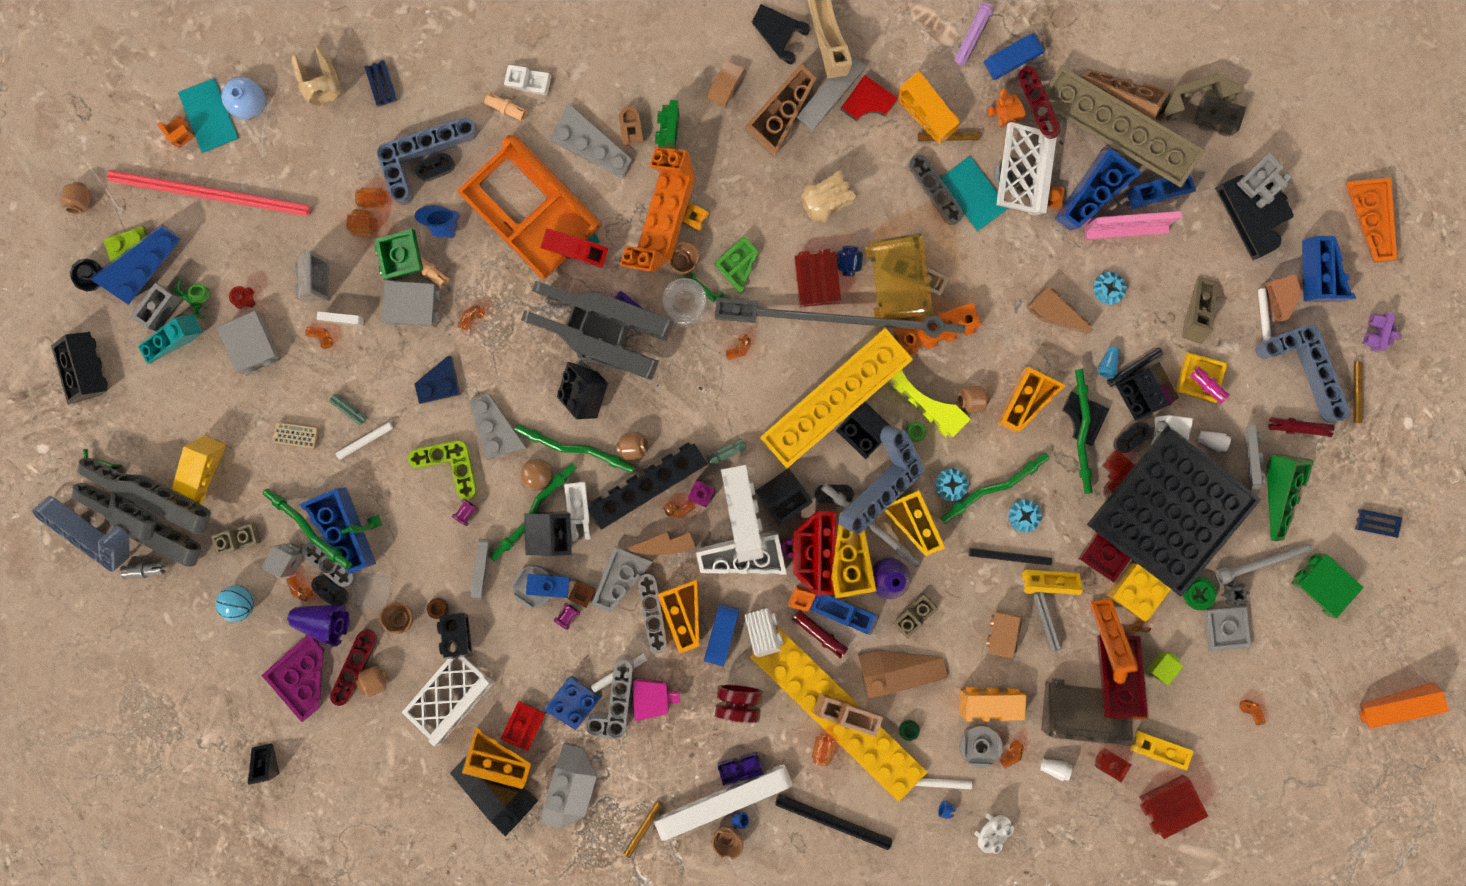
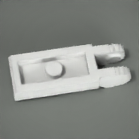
M586 482L564 484L567 512L571 516L572 540L578 541L579 536L576 524H583L584 537L586 540L591 539Z

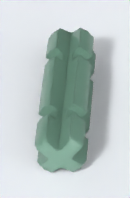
M333 394L329 399L333 406H338L337 409L349 418H353V421L357 424L362 425L367 419L365 414L358 412L357 408L348 401L343 400L340 395Z
M739 439L734 442L735 444L732 445L731 443L717 450V453L708 454L707 459L710 465L714 466L719 463V460L724 461L736 455V452L739 451L740 453L746 450L744 441Z

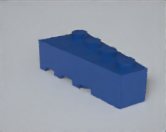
M1111 148L1100 152L1054 219L1070 231L1080 228L1142 172Z

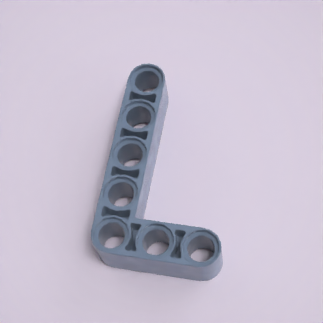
M469 118L457 119L380 145L377 149V156L390 196L401 205L409 204L412 201L413 193L403 163L474 140L477 137L478 129L473 121ZM470 125L471 131L463 133V128ZM446 132H452L450 139H443V135ZM427 138H432V143L429 146H424V141ZM411 144L412 150L405 153L404 148ZM388 151H393L392 157L385 159V154ZM395 170H399L398 177L392 179V172ZM404 189L406 192L404 197L398 198V192Z
M1312 324L1298 327L1263 340L1256 345V354L1262 359L1276 357L1296 349L1323 420L1326 422H1336L1347 419L1349 407L1318 327ZM1286 338L1289 340V346L1286 343ZM1268 345L1271 347V353L1268 351Z
M886 426L881 431V441L893 465L840 514L839 525L856 534L861 533L922 475L923 464L908 434L903 430Z
M52 496L45 498L32 510V513L38 520L110 572H114L129 558V536L118 526H114L109 532L103 534Z

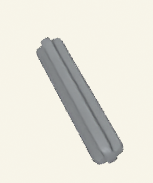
M1035 592L1033 596L1049 647L1052 651L1060 650L1062 644L1046 594L1044 592Z

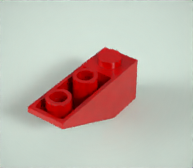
M546 228L540 247L541 249L597 268H603L609 249Z

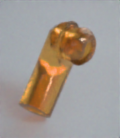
M479 305L466 309L462 314L458 328L468 331L471 320L476 317L483 318L485 310L480 308Z
M690 500L681 506L673 505L672 502H667L663 506L665 514L674 518H682L695 508Z
M1251 700L1240 702L1241 712L1251 714L1256 725L1266 723L1261 706Z
M1013 741L1010 745L1009 754L1000 759L1004 769L1022 759L1024 746L1020 741Z

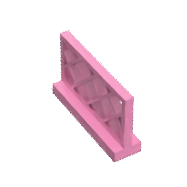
M1182 211L1090 218L1084 223L1085 240L1168 234L1169 225L1182 218Z

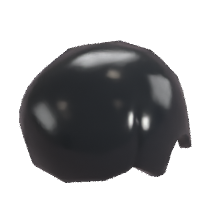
M79 259L71 266L70 278L76 288L86 292L95 291L101 286L93 282L91 277L100 271L102 267L93 259Z

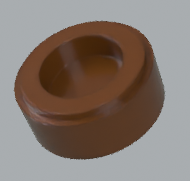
M435 598L427 605V613L433 619H439V616L446 615L449 610L448 603L442 598Z

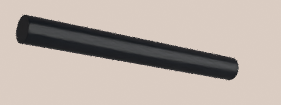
M969 549V557L1052 565L1051 557Z

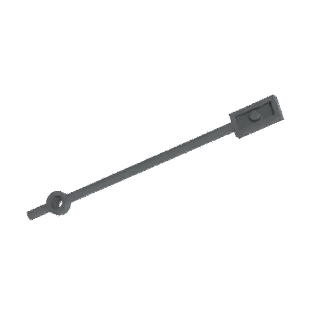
M717 298L714 317L715 320L756 323L757 316L918 329L923 330L925 335L931 338L940 336L942 332L965 333V325L944 323L936 315H931L924 321L765 309L758 308V301ZM930 325H936L937 329L934 331L930 330Z

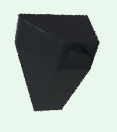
M464 758L451 771V776L487 819L506 837L538 800L525 787L520 789L463 774L462 771L466 758Z

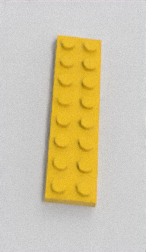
M886 328L883 329L765 432L760 439L780 462L788 468L913 359Z

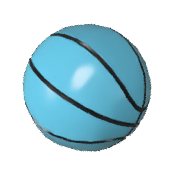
M228 586L218 594L216 610L227 621H242L252 613L255 604L254 597L243 586Z

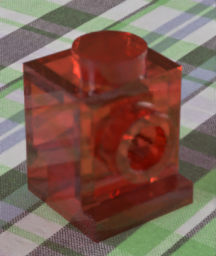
M1106 748L1098 753L1095 759L1096 764L1094 765L1121 783L1132 764ZM1115 762L1112 769H1110V764Z

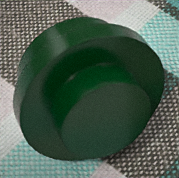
M905 720L900 724L899 734L904 740L913 741L919 736L920 728L915 721Z

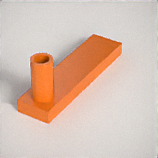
M1111 598L1091 601L1090 607L1114 670L1113 679L1117 683H1124L1127 673L1137 670V664Z

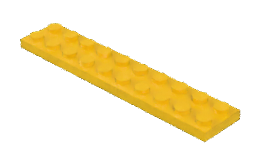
M778 627L776 629L777 633L780 632L783 639L782 651L762 657H757L753 653L750 658L900 802L928 772L881 726L875 737L815 715L813 710L820 693L858 707L861 706Z

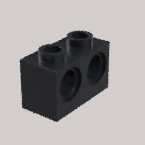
M458 613L439 616L440 622H437L438 634H441L442 642L439 643V651L443 658L453 659L473 656L468 614ZM452 621H456L457 628L451 632L449 624ZM458 641L459 649L456 652H452L451 644Z

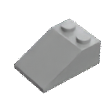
M306 250L298 257V263L295 264V273L298 276V284L295 286L296 295L302 301H329V260L310 250Z

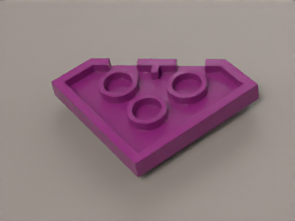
M308 635L261 675L301 722H304L320 708L325 649L316 639Z

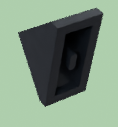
M270 743L252 747L247 783L252 785L270 781L279 775L274 745Z

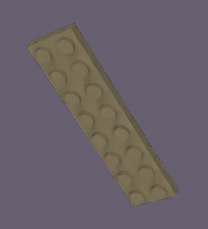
M1060 66L1045 90L1056 114L1179 187H1182L1205 152L1204 149L1063 66Z

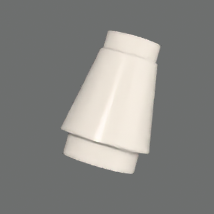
M1200 431L1197 439L1198 443L1218 453H1226L1231 441V437L1226 436V433Z
M1043 758L1040 771H1044L1062 782L1064 780L1069 781L1073 765L1068 764V761Z

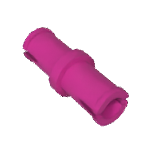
M1199 366L1194 370L1195 372L1189 375L1203 387L1202 390L1205 393L1208 392L1219 404L1225 401L1219 394L1226 399L1230 396L1229 393L1216 383L1217 380L1208 376Z

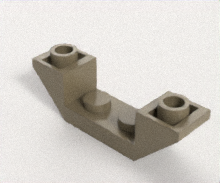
M1217 73L1179 85L1170 92L1158 119L1159 121L1167 119V122L1179 118V114L1185 110L1182 100L1194 96L1193 93L1200 91L1203 94L1213 90L1217 102L1225 100V103L1238 99L1237 95L1242 93L1244 89L1242 86Z

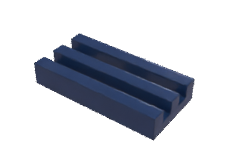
M383 60L378 64L373 63L372 66H364L376 105L380 107L398 101L386 62ZM380 68L383 70L391 98L387 97L379 72ZM372 71L375 72L379 88L383 97L382 101L380 100L378 90L372 75Z
M1358 509L1359 517L1356 519L1358 524L1355 525V530L1395 538L1399 537L1402 517ZM1365 515L1394 520L1396 523L1394 525L1365 519ZM1367 523L1392 528L1394 533L1363 527V525Z

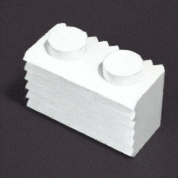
M769 608L745 614L754 655L762 657L782 651V635L780 632L777 633L775 626L778 624L776 613H772Z

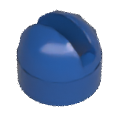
M942 801L939 805L938 816L945 819L954 817L952 811L956 812L955 806L950 802Z
M746 812L733 814L732 825L737 829H746L749 825L748 814Z

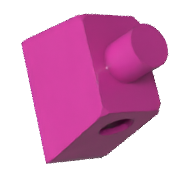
M642 678L633 679L635 721L668 714L669 704L680 703V691H668L666 681Z

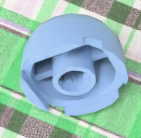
M236 77L228 81L223 87L221 94L222 103L226 110L237 119L250 120L249 118L259 116L264 110L266 96L262 87L252 79Z

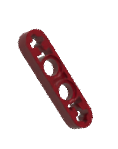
M1024 67L1020 70L1018 79L1038 127L1045 138H1056L1060 134L1061 127L1039 75L1033 67ZM1027 74L1031 75L1030 78L1033 82L1031 85L1026 79ZM1034 90H1041L1038 98L1032 99L1030 97ZM1041 107H1048V112L1045 115H1038V110ZM1049 120L1050 124L1053 126V131H1048V126L1045 121Z
M366 629L359 632L330 694V700L334 705L342 706L351 699L357 686L358 674L364 671L377 642V635L374 631ZM368 634L371 642L366 643L363 649L357 648V646L361 647L364 643L362 636ZM355 652L363 655L362 663L357 664L353 661ZM347 671L352 672L355 676L354 681L351 683L344 679V674ZM344 686L350 687V689L346 688L344 690L343 696L345 698L339 701V696L336 693L341 692Z

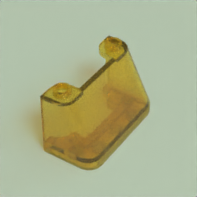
M916 233L867 241L868 246H865V256L870 258L872 262L878 301L877 307L873 308L874 317L910 320L933 315L922 234Z

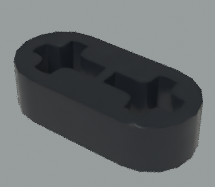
M442 153L418 163L415 169L416 175L423 181H431L452 172L455 163L451 156ZM443 159L450 161L447 163V168L439 166L442 164ZM423 167H427L428 169L434 168L428 171L429 175L427 176L421 174V172H423Z
M1145 422L1132 424L1114 439L1113 445L1115 450L1120 453L1132 451L1150 436L1151 429L1149 425ZM1136 427L1144 428V430L1142 431V433L1144 434L1143 436H1133L1138 431ZM1130 438L1131 440L1126 444L1127 448H1121L1120 445L1122 443L1120 440Z
M828 484L836 492H842L843 488H846V491L850 492V496H846V500L850 502L853 499L854 491L849 485ZM819 485L815 489L814 495L817 501L821 503H834L830 496H826L825 500H822V496H818V492L822 491L823 485Z
M326 575L317 576L312 580V590L329 604L345 605L348 602L349 594L347 590L337 585ZM325 580L324 585L329 590H327L326 588L319 589L318 587L320 586V584L318 583V581ZM331 592H334L335 594H338V593L341 592V593H342L341 598H342L343 600H342V601L339 600V601L336 602V601H335L336 596H335L334 594H332Z

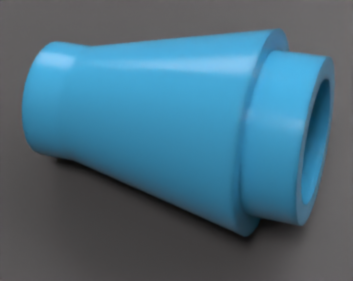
M1112 346L1108 347L1106 354L1097 367L1099 370L1098 375L1113 379L1118 374L1120 349Z

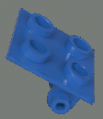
M572 676L567 678V681L547 704L544 711L576 730L601 697L578 683L579 680Z

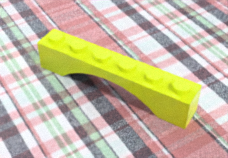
M902 370L890 379L894 383L893 387L900 394L904 392L909 397L907 401L914 408L919 407L924 412L922 415L930 423L935 422L939 426L937 430L944 437H954L971 420L957 405L934 401L923 395L908 381Z

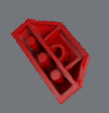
M816 511L793 532V575L814 595H835L832 571L836 547L837 511Z

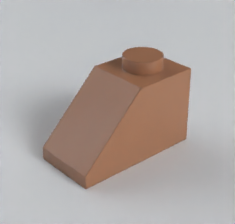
M1296 274L1264 284L1276 323L1289 319L1302 295V284Z

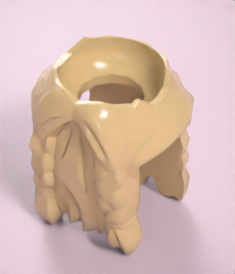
M315 47L323 76L311 81L306 66L302 64L301 60H298L295 54L292 55V64L294 66V75L298 82V89L306 101L315 106H323L341 95L340 81L338 80L333 62L320 47Z
M842 170L817 185H807L804 187L801 201L803 208L812 221H820L825 224L828 222L829 216L839 211L842 207L849 206L854 202L856 198L855 191H848L850 183L843 181L844 174Z

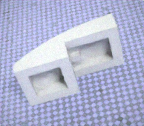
M508 65L504 85L521 91L547 96L552 76L549 73L531 71L526 67Z

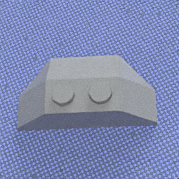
M568 743L563 744L544 804L541 818L542 824L561 829L586 816L597 774L584 748Z

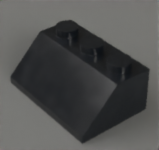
M91 332L66 334L51 345L68 405L98 397L107 391V380L103 377L101 371L102 362L97 357L95 350L96 341L91 336Z

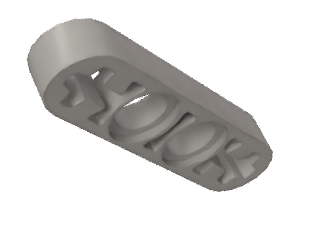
M645 573L638 580V588L648 646L653 653L660 654L667 647V637L661 602L658 597V584L653 574ZM645 577L653 580L650 590H655L656 594L649 593L645 596L643 595V592H647L646 585H642ZM649 597H653L657 601V605L653 609H649L645 605V601ZM651 618L659 619L660 627L657 629L650 628L649 620ZM662 631V634H659L658 637L659 641L664 644L661 645L660 649H657L656 646L652 645L655 642V635L650 636V633Z

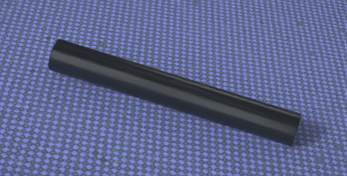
M1159 347L1116 374L1113 379H1108V385L1110 387L1116 385L1163 355V351Z

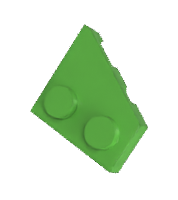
M743 236L713 264L732 286L741 293L758 251Z

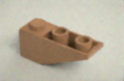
M1047 287L1043 289L1027 306L1042 322L1085 334L1093 330L1090 327L1091 323L1085 317L1077 315L1075 313L1076 309L1070 303H1065L1060 299L1061 295L1054 288L1050 289Z

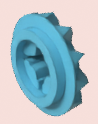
M1110 271L1099 275L1093 285L1096 298L1108 305L1120 302L1126 295L1127 286L1124 281L1125 278H1122L1118 273ZM1114 281L1113 288L1117 291H1111L1107 295L1108 288L1105 287V284L1109 285Z
M955 468L943 470L937 476L935 482L937 493L947 501L962 499L967 493L969 485L966 475ZM951 475L954 482L960 483V485L954 487L953 494L950 487L944 486V484L951 481Z
M1019 500L1011 506L1008 517L1014 529L1028 533L1036 530L1041 523L1042 513L1039 506L1033 501ZM1022 511L1026 513L1031 512L1028 516L1030 522H1028L1027 520H1020L1023 516Z

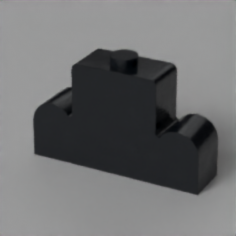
M1240 175L1221 184L1215 190L1251 259L1256 260L1280 247L1281 236L1278 232L1273 231L1272 228L1293 218L1294 214L1288 204V197L1282 191H1279L1274 196L1275 199L1270 204L1259 208L1256 202L1260 199V195L1256 194L1253 198H1250L1237 185L1245 176ZM1271 182L1265 187L1269 190L1274 184Z

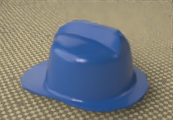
M428 205L418 209L414 217L416 221L426 225L433 236L454 238L457 220L460 218L458 212L442 206Z

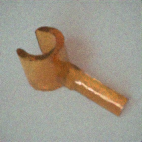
M1138 620L1134 627L1124 631L1126 636L1138 631L1147 633L1151 628L1143 629L1142 624L1145 622Z

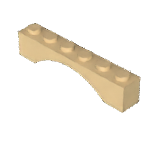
M807 0L828 79L848 75L852 66V60L848 45L839 31L831 0Z

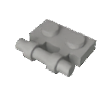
M1268 153L1237 185L1250 198L1259 194L1260 199L1256 202V205L1259 208H1263L1275 199L1274 196L1279 191H1283L1288 186L1287 183L1292 177L1288 173L1281 177L1278 173L1284 167ZM1272 181L1274 185L1268 190L1265 186Z

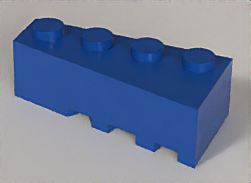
M161 224L100 271L92 275L91 280L129 305L180 241V236Z
M346 487L336 488L300 503L302 509L306 510L311 517L309 519L323 534L322 537L325 542H328L332 548H337L342 552V556L352 563L351 568L346 570L348 574L376 564L364 532L352 533L350 531L346 534L341 533L342 529L349 528L350 525L361 526Z

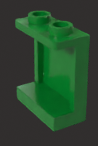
M1323 553L1312 555L1308 559L1307 566L1299 570L1294 575L1295 579L1291 582V584L1302 589L1322 607V612L1326 616L1336 619L1364 588L1330 556Z

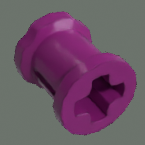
M462 499V505L456 514L452 515V518L468 526V520L474 511H477L479 508L471 502Z
M786 539L781 544L782 554L787 558H793V553H786L785 545H791L793 539Z
M565 603L564 609L558 617L554 618V622L565 630H569V625L576 616L580 615V612L574 606Z

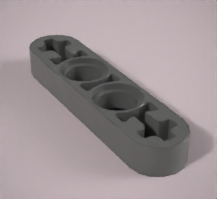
M921 154L913 156L909 162L911 173L943 220L949 225L958 224L963 217L962 209L928 159ZM915 160H917L918 162H923V165L921 167L924 170V172L926 171V169L929 170L922 177H920L922 170L919 167H914L916 163ZM927 176H932L935 178L936 184L929 187L925 184L924 179ZM944 193L947 196V202L944 204L938 203L936 195ZM950 202L952 205L949 207V209L953 213H958V215L956 216L957 220H955L954 218L950 219L948 217L950 215V211L948 209H946L945 211H943L942 209L945 208Z

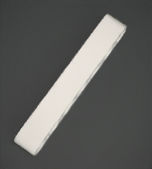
M785 764L779 765L763 772V775L748 778L654 819L653 822L661 841H665L790 788L793 782Z

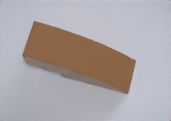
M665 532L628 548L631 552L640 554L669 555L694 549L696 545L691 532L672 539L669 532Z
M822 693L819 694L813 713L820 718L875 737L883 719L881 715Z

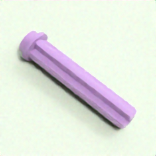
M983 2L978 6V12L954 58L958 65H965L989 16L993 14V6L991 4Z

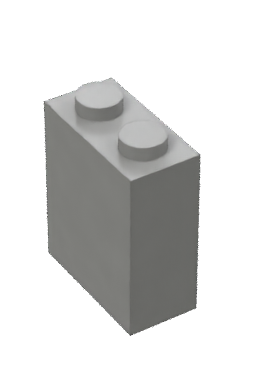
M385 281L382 322L391 325L436 327V322L438 323L440 319V311L437 310V304L441 301V290L435 284Z
M253 311L217 327L236 373L248 376L256 373L257 368L262 366L266 368L276 364V360L281 358L264 316L258 311Z

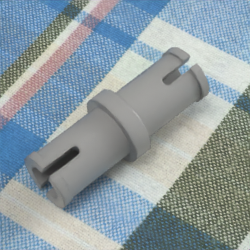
M161 561L149 564L140 562L138 565L121 566L120 571H125V573H120V577L122 579L135 577L144 579L151 575H163L166 570H161V568H166V565Z

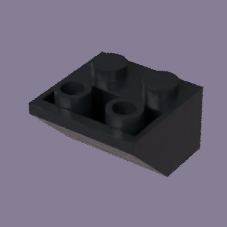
M567 362L561 385L557 392V398L576 420L598 418L608 382L594 370Z
M1160 362L1142 369L1116 384L1134 420L1165 408L1179 399Z
M863 402L845 419L836 432L866 460L882 443L880 434L883 428L891 425L867 402Z
M790 468L755 491L778 526L813 503Z
M569 512L524 513L525 555H572L571 516Z

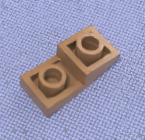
M726 60L710 88L707 100L725 107L733 96L736 85L744 75L745 68Z

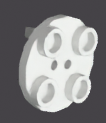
M987 814L986 818L990 821L983 827L981 833L975 831L974 835L978 837V847L984 853L993 852L998 854L1003 848V843L1013 834L1014 827L1006 816L999 815L994 817Z

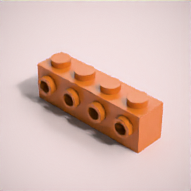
M974 303L936 315L944 323L965 325V336L976 333V328L981 326ZM933 324L929 328L934 331L937 329V326ZM897 328L893 331L895 339L909 355L918 353V348L924 346L926 350L938 346L937 342L944 339L946 343L958 339L957 335L962 334L942 332L940 336L931 338L925 335L923 330Z

